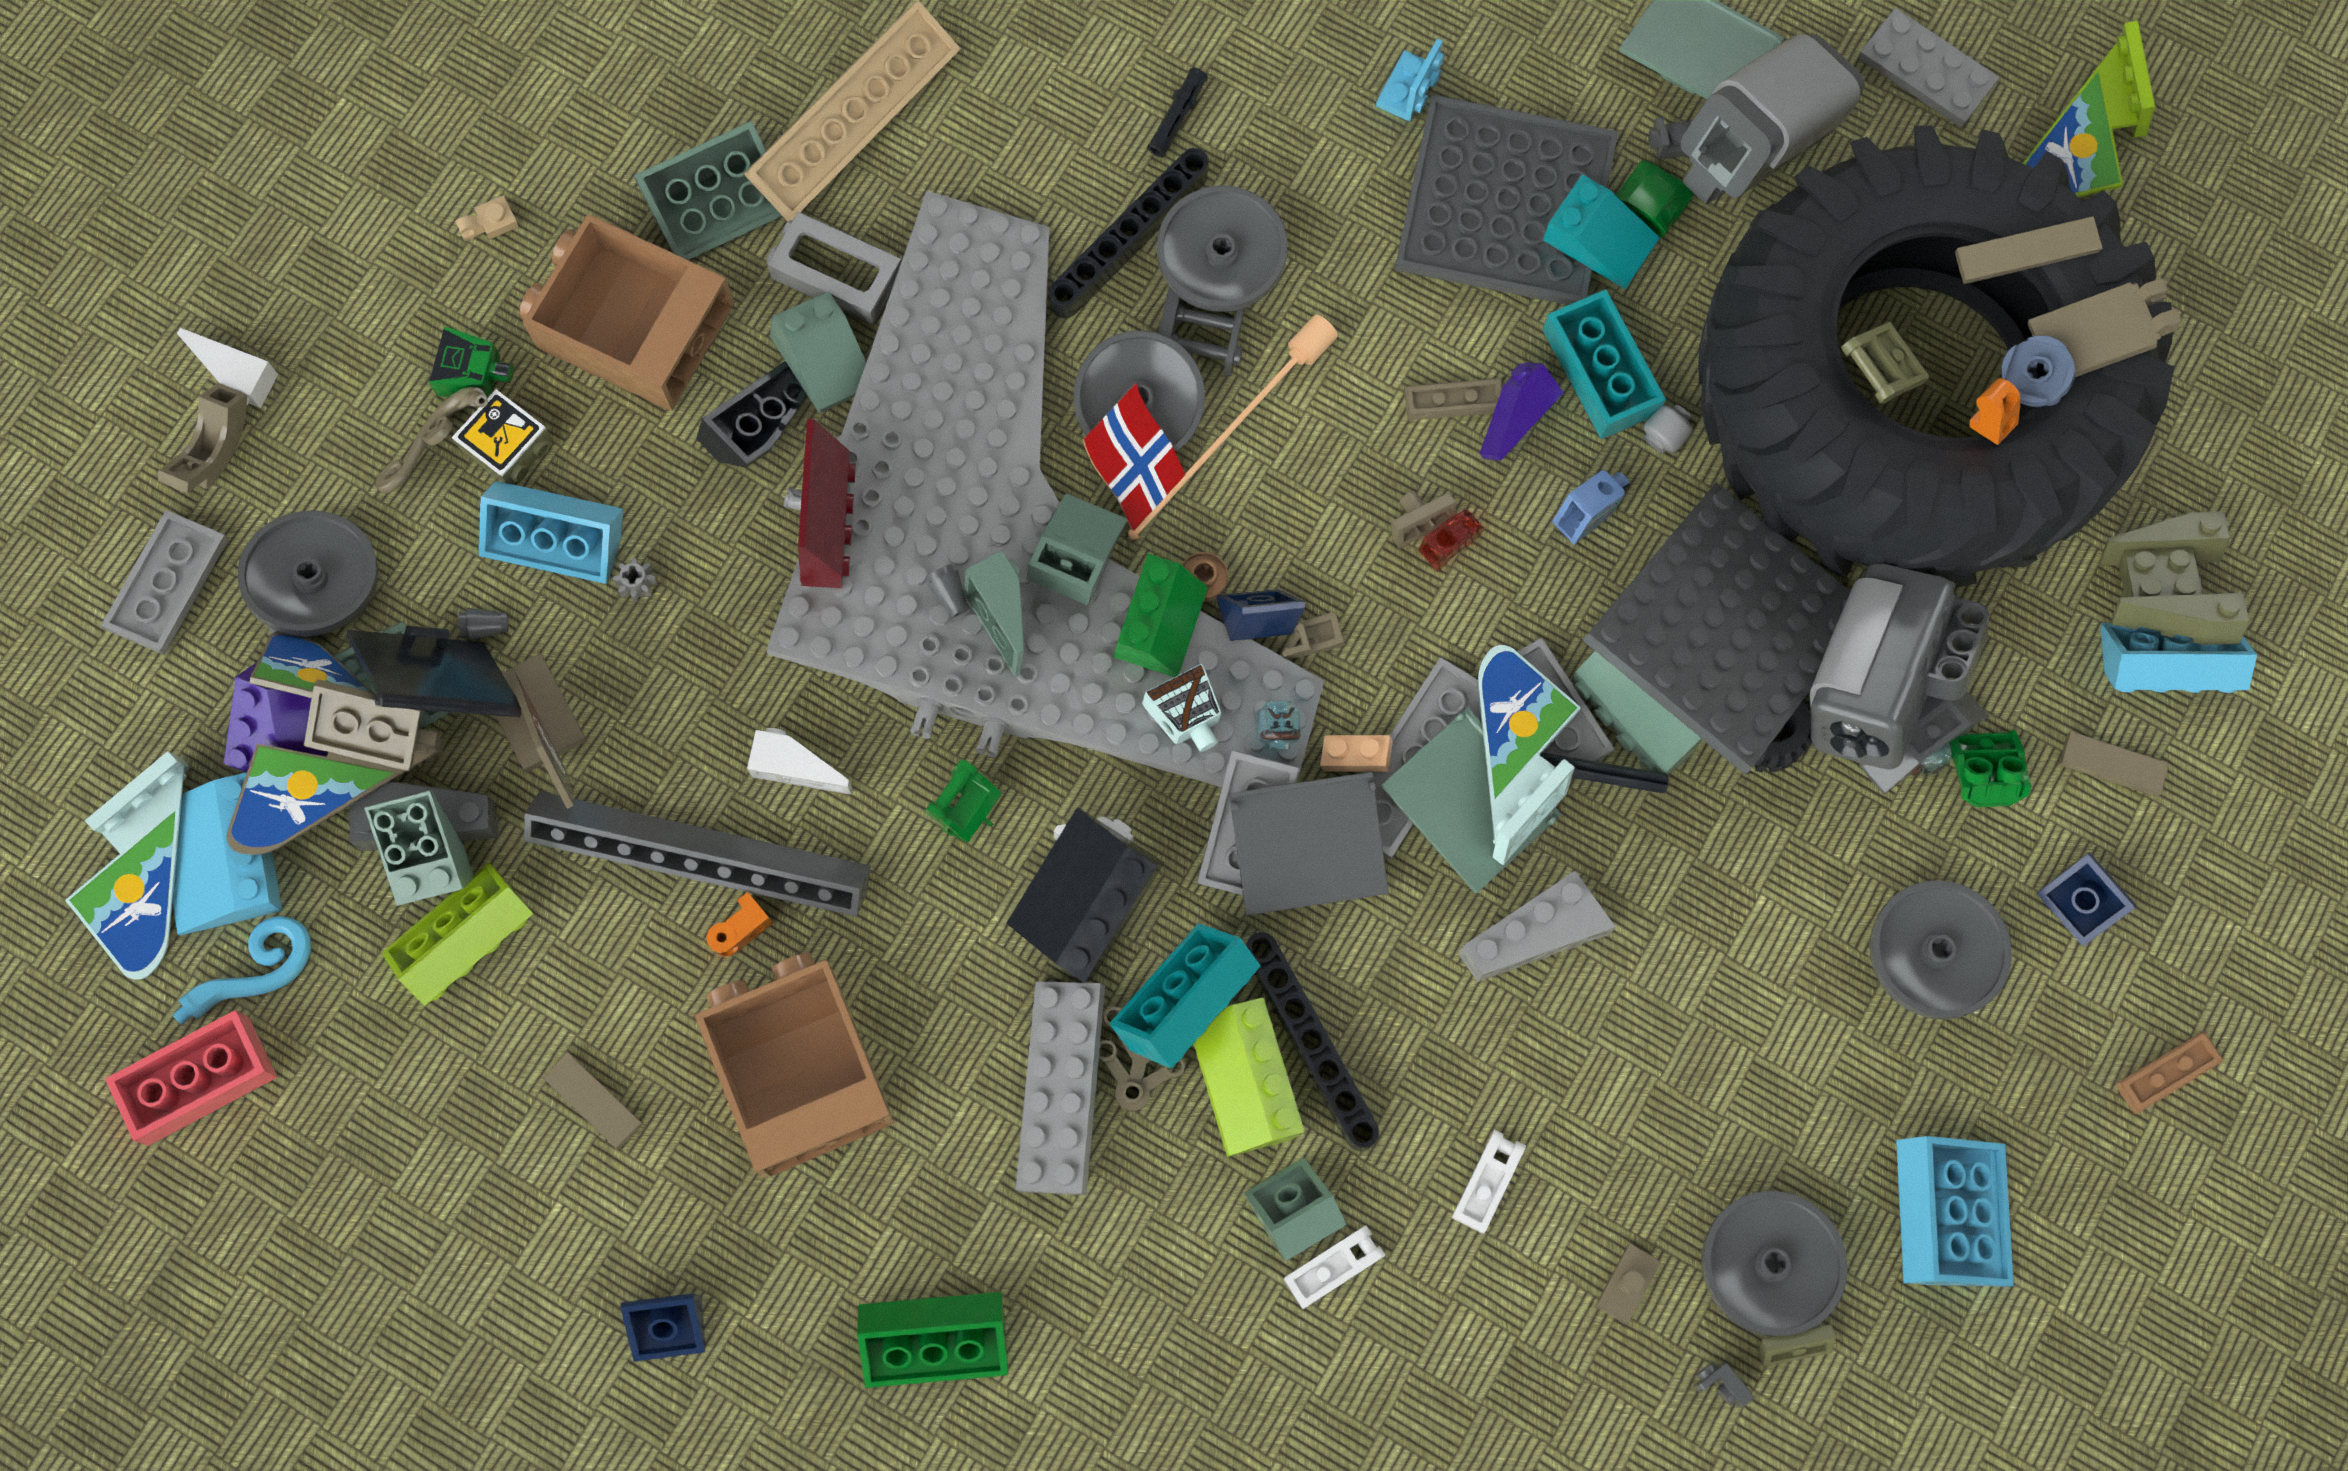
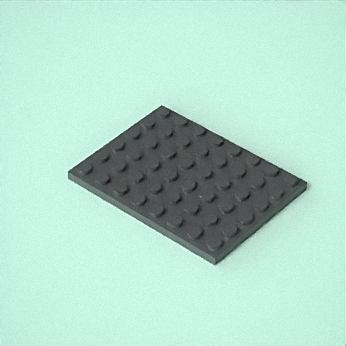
M1716 482L1585 636L1583 641L1746 775L1811 690L1834 629L1851 591L1790 541L1768 528L1763 519Z

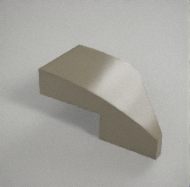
M1335 611L1305 620L1302 623L1299 622L1287 648L1285 647L1282 652L1285 659L1297 658L1345 646Z

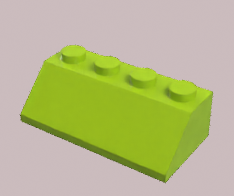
M488 862L474 874V879L461 890L451 893L382 952V955L397 979L426 1006L432 1000L440 998L445 993L447 987L456 979L467 975L472 970L474 964L483 956L494 952L499 947L501 941L510 933L521 929L533 913L492 864Z
M1264 997L1226 1007L1211 1022L1205 1033L1198 1037L1193 1044L1227 1157L1291 1141L1305 1131Z

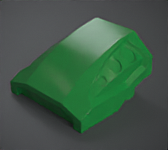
M1641 160L1616 196L1654 233L1664 238L1670 228L1680 218L1695 194L1680 179L1655 164Z
M2009 730V733L1965 734L1962 737L1959 735L1948 743L1961 787L1960 796L1963 800L1974 807L2011 806L2029 796L2031 783L2027 771L2025 751L2016 730Z

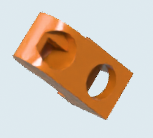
M1996 379L1978 397L1977 406L1979 411L1970 419L1969 427L1998 445L2018 425L2021 404L2018 389L2006 379Z
M748 892L737 900L742 906L738 912L726 920V922L717 923L708 930L706 936L707 943L720 956L728 957L736 954L773 924V921Z

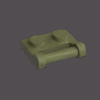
M1891 322L1855 336L1841 347L1847 357L1851 356L1874 387L1877 392L1875 396L1881 404L1922 385L1930 377ZM1863 348H1866L1868 350L1869 354L1873 357V359L1879 365V367L1884 372L1886 377L1889 379L1890 384L1886 381L1884 376L1881 374L1879 369L1876 367L1874 362L1871 360V358L1868 356V354Z

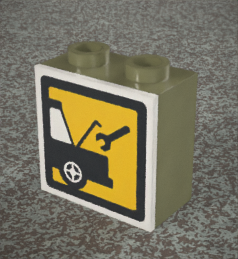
M495 390L488 397V404L485 407H479L452 437L458 448L500 482L513 485L515 482L518 483L525 478L529 467L537 458H542L549 451L553 441L545 426L498 390Z

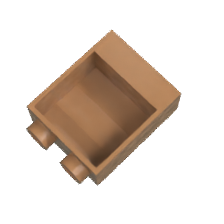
M587 214L577 232L569 229L559 237L552 255V262L556 267L545 285L535 283L524 295L520 306V317L524 319L523 324L535 346L542 351L672 411L735 304L726 278Z
M810 953L798 954L777 963L771 969L776 981L749 991L745 980L734 981L712 990L706 995L710 1008L694 1014L753 1168L764 1179L895 1124L836 974L827 959L815 964Z

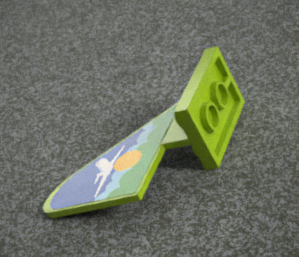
M2138 21L2124 23L2122 35L2117 37V43L2023 162V164L2034 168L2046 151L2062 159L2068 172L2070 189L2078 197L2099 193L2103 189L2108 191L2123 187L2112 129L2132 127L2134 138L2147 136L2155 103Z

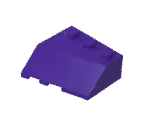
M257 662L235 677L224 764L246 773L257 743L327 757V751L304 746L312 698L249 683Z

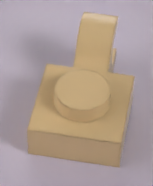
M504 195L474 207L477 216H464L455 221L464 241L473 239L484 232L488 239H492L518 228L517 221Z

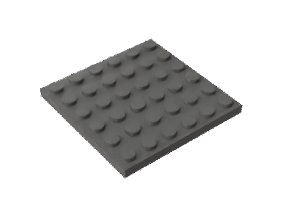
M1431 95L1394 270L1566 305L1586 298L1592 269L1543 241L1548 223L1582 174L1608 189L1618 131Z

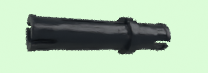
M1194 67L1190 68L1180 89L1175 90L1172 95L1173 102L1151 142L1147 145L1148 151L1160 158L1166 156V152L1188 112L1195 108L1197 104L1196 98L1204 83L1208 80V76L1202 70Z

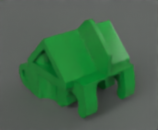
M961 759L951 772L950 777L952 778L935 803L933 801L930 802L924 813L942 824L943 832L968 843L981 823L989 827L994 825L986 816L1002 793L986 777L980 774L977 768L966 760ZM960 793L962 797L955 807H949L957 794Z

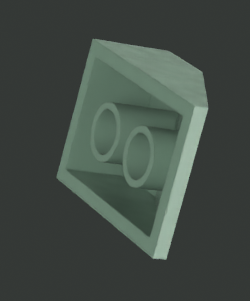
M829 291L772 316L770 338L819 413L855 397L866 361L844 313Z
M1001 550L966 568L964 594L1014 677H1017L1021 674L1024 655L1019 582L1021 573L1012 558L1008 560Z

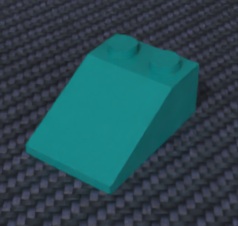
M1582 174L1548 223L1543 241L1626 290L1660 237L1609 189Z

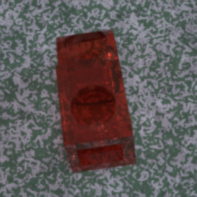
M1467 508L1463 509L1427 534L1418 551L1438 572L1447 565L1451 558L1473 543L1482 534L1485 527Z

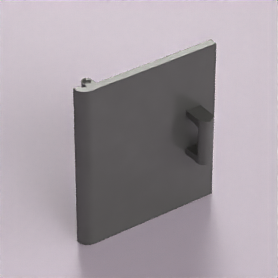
M1372 772L1229 793L1246 915L1389 894L1374 791L1376 784L1373 781Z

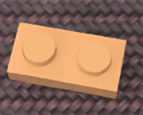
M1325 735L1320 766L1324 772H1389L1393 740L1390 735Z

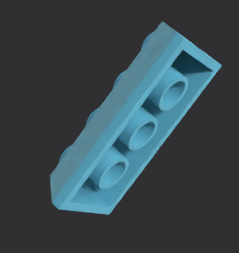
M495 481L481 496L479 556L607 584L621 541L623 508Z
M2101 623L2104 673L2115 690L2122 692H2133L2135 690H2152L2155 692L2185 690L2193 693H2198L2202 690H2218L2232 693L2236 690H2249L2257 653L2244 636L2240 644L2202 645L2193 643V638L2176 634L2174 638L2161 635V631L2140 626L2138 630L2112 625V623Z

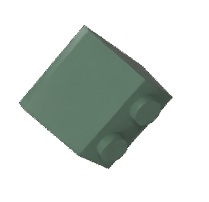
M1304 1157L1244 1192L1263 1228L1285 1261L1346 1225L1333 1195Z

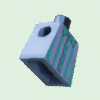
M1600 471L1568 494L1552 522L1573 545L1577 544L1614 513L1624 498L1625 491L1630 487L1628 479L1620 472L1611 477L1607 471Z

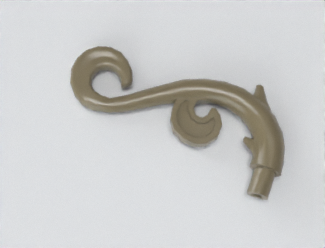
M466 387L456 391L441 403L418 432L405 461L396 460L387 465L376 479V488L381 493H389L398 488L404 482L426 446L438 444L449 434L453 427V423L449 419L453 415L469 406L477 408L485 407L488 404V398L484 391L477 387Z

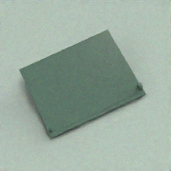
M1653 0L1620 46L1619 52L1660 73L1663 79L1693 95L1696 93L1708 99L1717 85L1781 44L1785 37L1716 0Z
M1468 707L1380 785L1475 894L1562 815L1555 807L1504 865L1493 858L1495 844L1493 843L1494 831L1482 723Z

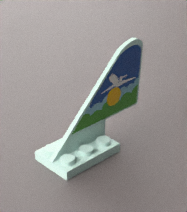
M1498 645L1489 650L1481 663L1478 674V689L1494 831L1493 843L1495 848L1493 858L1504 865L1568 792L1575 767L1565 759L1557 767H1554L1541 757L1540 754L1576 716L1581 707L1513 648L1506 645Z
M169 751L85 820L94 831L102 833L120 854L65 900L122 973L128 978L137 980L147 978L158 968L164 959L169 944L183 781L187 778L185 773L191 768L183 758Z

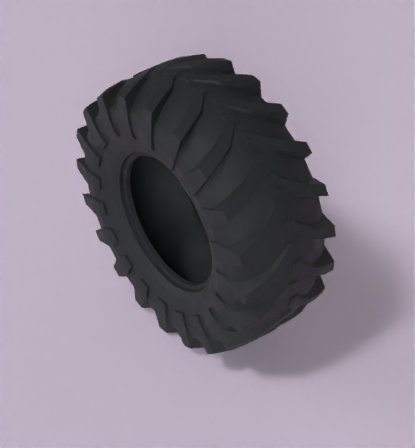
M1932 125L1914 126L1915 145L1880 150L1867 136L1852 141L1850 144L1855 158L1838 163L1823 172L1810 165L1794 176L1798 187L1785 195L1776 204H1771L1767 209L1760 210L1750 223L1752 229L1746 232L1726 264L1714 291L1703 327L1698 360L1699 384L1702 385L1701 412L1709 444H1721L1724 472L1738 499L1742 500L1756 494L1768 528L1777 532L1780 536L1782 535L1790 542L1798 535L1809 539L1819 553L1822 563L1830 571L1847 578L1854 562L1864 566L1887 564L1933 576H1942L1955 582L1958 587L1978 584L1975 572L2008 566L2024 568L2038 560V554L2048 550L2060 540H2067L2082 529L2090 521L2089 518H2094L2125 484L2147 451L2156 426L2167 405L2175 367L2166 363L2172 344L2173 332L2161 336V339L2157 340V346L2154 349L2075 377L2070 390L2055 405L2033 407L2020 404L2018 425L1998 445L1982 435L1966 438H1946L1917 432L1895 422L1880 412L1863 396L1850 378L1838 345V310L1860 296L1878 290L1898 287L1928 289L1945 294L1968 305L1988 321L1999 334L2009 351L2014 345L2017 344L2018 346L2021 342L2028 341L2027 338L2033 337L2028 326L2029 319L2130 282L2132 285L2137 283L2140 288L2144 284L2156 280L2155 258L2147 242L2126 247L2121 243L2120 216L2117 203L2104 189L2085 202L2075 195L2070 189L2068 172L2062 159L2046 151L2033 168L2009 158L2004 141L1999 133L1981 129L1975 149L1943 145ZM2094 216L2103 248L2099 253L1963 284L1955 255L1957 248ZM2157 302L2147 306L2152 318L2160 313L2172 310L2171 302ZM2038 363L2036 368H2029L2028 372L2033 374L2034 379H2039L2041 376L2048 374V372L2044 371V364Z

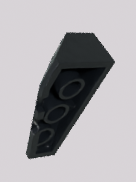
M785 361L703 417L696 440L718 462L747 468L771 451L807 394Z

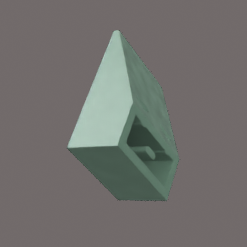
M1066 493L1028 564L1026 580L1089 605L1127 519Z
M432 790L364 808L397 906L461 890L474 879L464 845Z

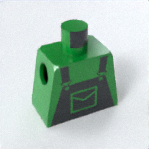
M444 327L429 384L436 395L440 397H449L456 391L466 387H477L483 390L488 397L491 394L494 381L506 383L512 381L514 366L512 363L500 362V353L492 342Z

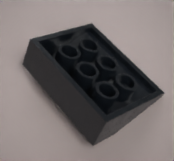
M1077 807L1006 924L1056 965L1085 983L1093 979L1165 862Z

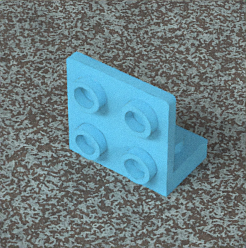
M1436 39L1426 60L1404 50L1377 100L1376 107L1409 122L1415 112L1421 113L1428 99L1426 93L1429 86L1433 88L1436 86L1442 72L1439 68L1445 57V54L1441 53L1443 40Z

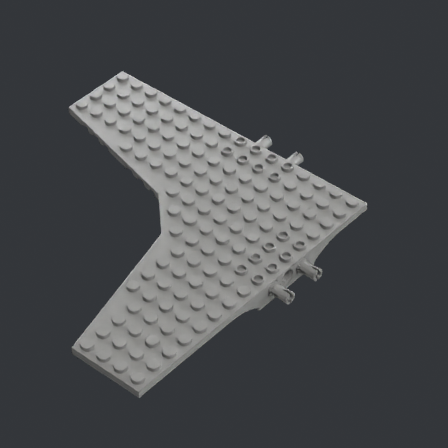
M926 191L841 435L835 437L849 449L850 463H856L855 483L848 484V494H854L853 514L846 515V525H852L851 545L844 546V556H850L849 577H842V588L801 586L798 558L767 647V654L855 680L898 699V702L918 707L913 726L910 729V732L915 736L919 737L922 725L925 724L922 730V738H931L938 713L983 726L976 752L984 756L987 745L990 743L987 755L990 758L997 756L1004 732L1024 739L1028 737L1041 738L1089 748L1222 787L1231 751L1235 750L1298 767L1295 783H1297L1323 688V679L1252 639L1230 641L1225 624L1200 611L1179 675L1200 664L1203 665L1221 712L1218 724L1210 728L1218 743L1204 752L1199 751L1192 738L1180 744H1175L1142 704L1145 692L1174 677L1114 658L1116 645L1140 576L1109 559L1089 605L1026 580L1028 564L1060 504L1040 470L1049 227ZM790 486L787 491L789 495L786 494L784 507L800 511L802 491ZM1001 550L1008 560L1012 558L1021 573L1019 582L1024 655L1020 675L1014 677L967 598L966 601L970 609L961 615L951 617L949 611L928 587L930 582L927 576L930 573L951 564L954 571L958 570L964 590L966 568ZM1271 708L1276 715L1279 712L1288 714L1290 709L1294 708L1288 719L1282 718V714L1280 719H1275L1268 710ZM1278 721L1279 724L1277 726L1280 727L1270 729L1271 726H1274L1273 722ZM1290 721L1291 724L1289 726H1293V728H1286L1283 725L1287 726L1285 722ZM1296 729L1297 732L1298 730L1300 731V738L1294 740H1264L1260 737L1261 732L1264 730H1269V732H1283L1285 730V732Z

